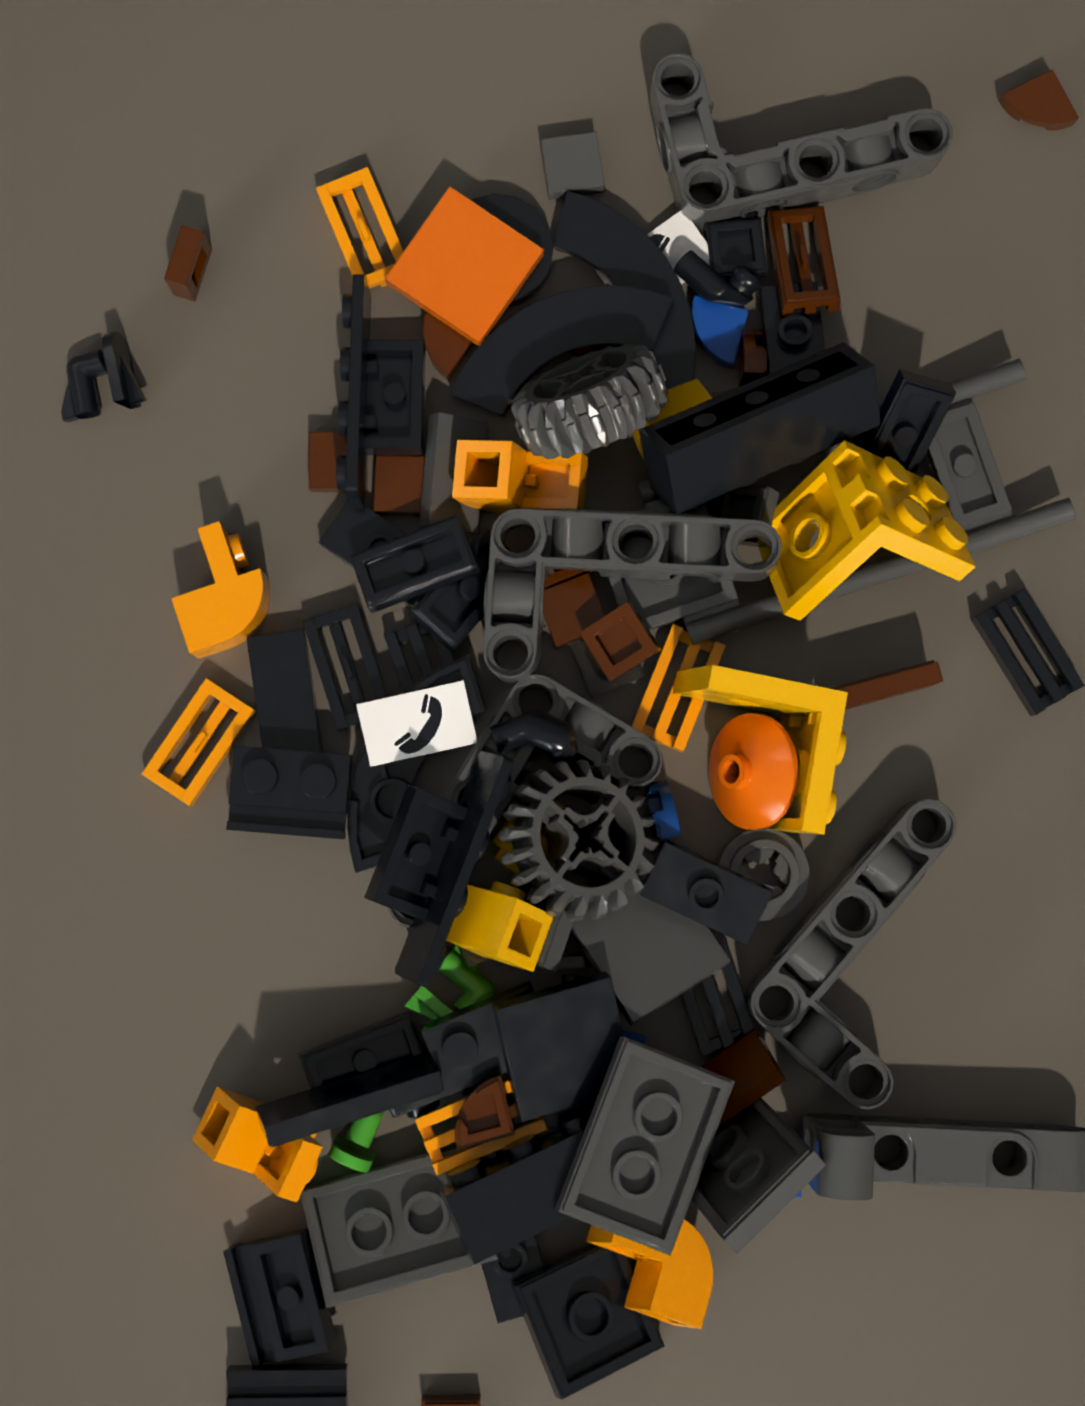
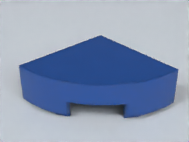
M694 295L691 316L694 331L699 342L714 361L732 369L749 311L727 304L707 302L702 297Z
M668 781L650 783L645 787L650 817L656 819L652 826L654 838L657 837V840L682 836Z

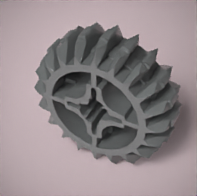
M625 343L619 347L609 345L598 351L592 349L587 354L578 357L573 356L569 361L555 364L553 369L539 373L535 381L526 383L521 389L522 391L518 392L513 399L514 404L511 407L515 417L513 422L519 437L523 439L527 448L531 450L534 456L554 459L558 456L570 458L574 454L581 452L588 454L591 450L602 446L607 448L610 443L618 439H626L632 431L644 428L647 424L646 421L655 419L668 402V391L664 382L666 377L661 364L657 363L653 351H649L646 346H634V344Z
M579 760L572 764L571 769L566 762L559 761L550 766L549 773L540 769L531 774L529 778L531 786L523 784L513 792V796L519 805L511 804L505 807L502 813L514 827L501 830L497 837L505 843H512L513 851L502 855L500 862L505 865L516 862L520 871L513 875L510 884L517 887L528 883L531 887L526 896L527 903L534 905L546 898L545 912L551 917L558 916L565 909L568 920L572 922L583 920L586 913L590 918L596 920L606 917L608 907L613 911L626 907L628 904L626 894L632 896L640 893L644 888L638 875L651 873V870L655 867L643 856V853L655 850L659 844L651 838L644 837V829L653 826L656 819L650 816L641 818L637 811V808L643 805L646 797L637 795L629 798L626 792L629 788L630 779L621 777L611 783V766L601 765L592 772L589 760ZM559 795H571L585 799L592 803L593 806L589 810L577 814L569 807L561 809L552 800ZM609 825L614 838V846L608 836ZM583 828V830L580 832L581 837L579 838L575 830ZM540 832L546 837L549 845L547 857H545ZM578 841L577 844L582 850L573 853L576 849L575 844ZM579 866L588 873L595 871L603 879L594 887H582L570 883L562 877L567 871L576 869Z

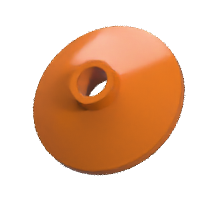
M760 713L739 715L723 726L713 743L708 764L709 784L713 799L723 816L740 828L759 830L776 824L792 805L799 780L797 753L793 741L785 728L770 716Z

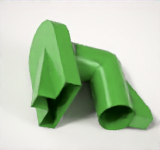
M456 945L444 959L438 971L464 992L453 1004V1008L459 1010L494 996L495 989L491 981L480 973L472 952ZM423 986L416 991L404 1006L432 1021L453 1012Z
M385 1111L351 1122L345 1138L337 1135L329 1149L328 1156L353 1170L364 1173L369 1172L377 1153L367 1148L370 1147Z

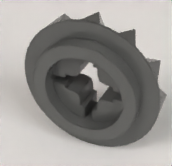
M769 828L748 830L740 833L723 849L719 860L720 865L753 880L754 876L747 871L748 867L741 864L742 860L748 863L762 864L766 858H771L774 852L777 853L772 861L774 865L771 872L774 876L778 877L777 881L782 883L784 887L781 889L776 885L763 884L771 888L773 893L760 918L761 921L778 919L793 911L803 900L810 880L809 863L800 845L789 835Z

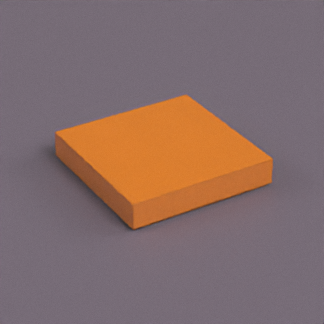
M449 186L387 274L385 282L388 286L477 346H480L544 256V249Z

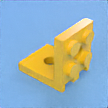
M844 440L775 508L772 527L775 528L780 536L782 549L777 567L769 577L783 614L801 621L880 547L957 581H961L976 565L966 546L968 536L961 525L953 519L946 504L949 496L944 487L929 475L920 477L906 470L892 457L887 456L883 459ZM819 528L818 538L815 544L810 548L811 538L815 531ZM767 545L766 548L758 547L763 562L767 561L770 557V549Z
M717 665L677 671L673 690L675 695L780 715L779 723L791 737L796 749L799 764V780L791 807L781 820L768 828L781 832L824 835L826 824L831 822L836 810L837 796L832 786L835 768L841 763L846 750V734L842 731L848 692Z

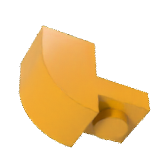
M457 440L452 498L468 507L503 514L512 509H584L588 457L581 452L574 454L570 458L558 456L554 459H547L544 456H534L531 451L524 450L513 441Z
M220 521L197 528L215 583L171 598L188 651L198 659L230 649L246 641V637H251L261 626L270 602L268 577L260 568L242 574L241 568L250 564L239 533L229 535L228 530Z
M217 1086L192 1141L213 1161L252 1173L276 1196L298 1202L305 1185L313 1178L316 1172L318 1157L323 1148L322 1145L314 1140L317 1133L275 1147L269 1146L261 1129L255 1106L265 1103Z
M684 1219L671 1256L596 1226H590L586 1242L637 1260L625 1301V1308L674 1326L702 1329L713 1286V1264L705 1240L692 1224Z

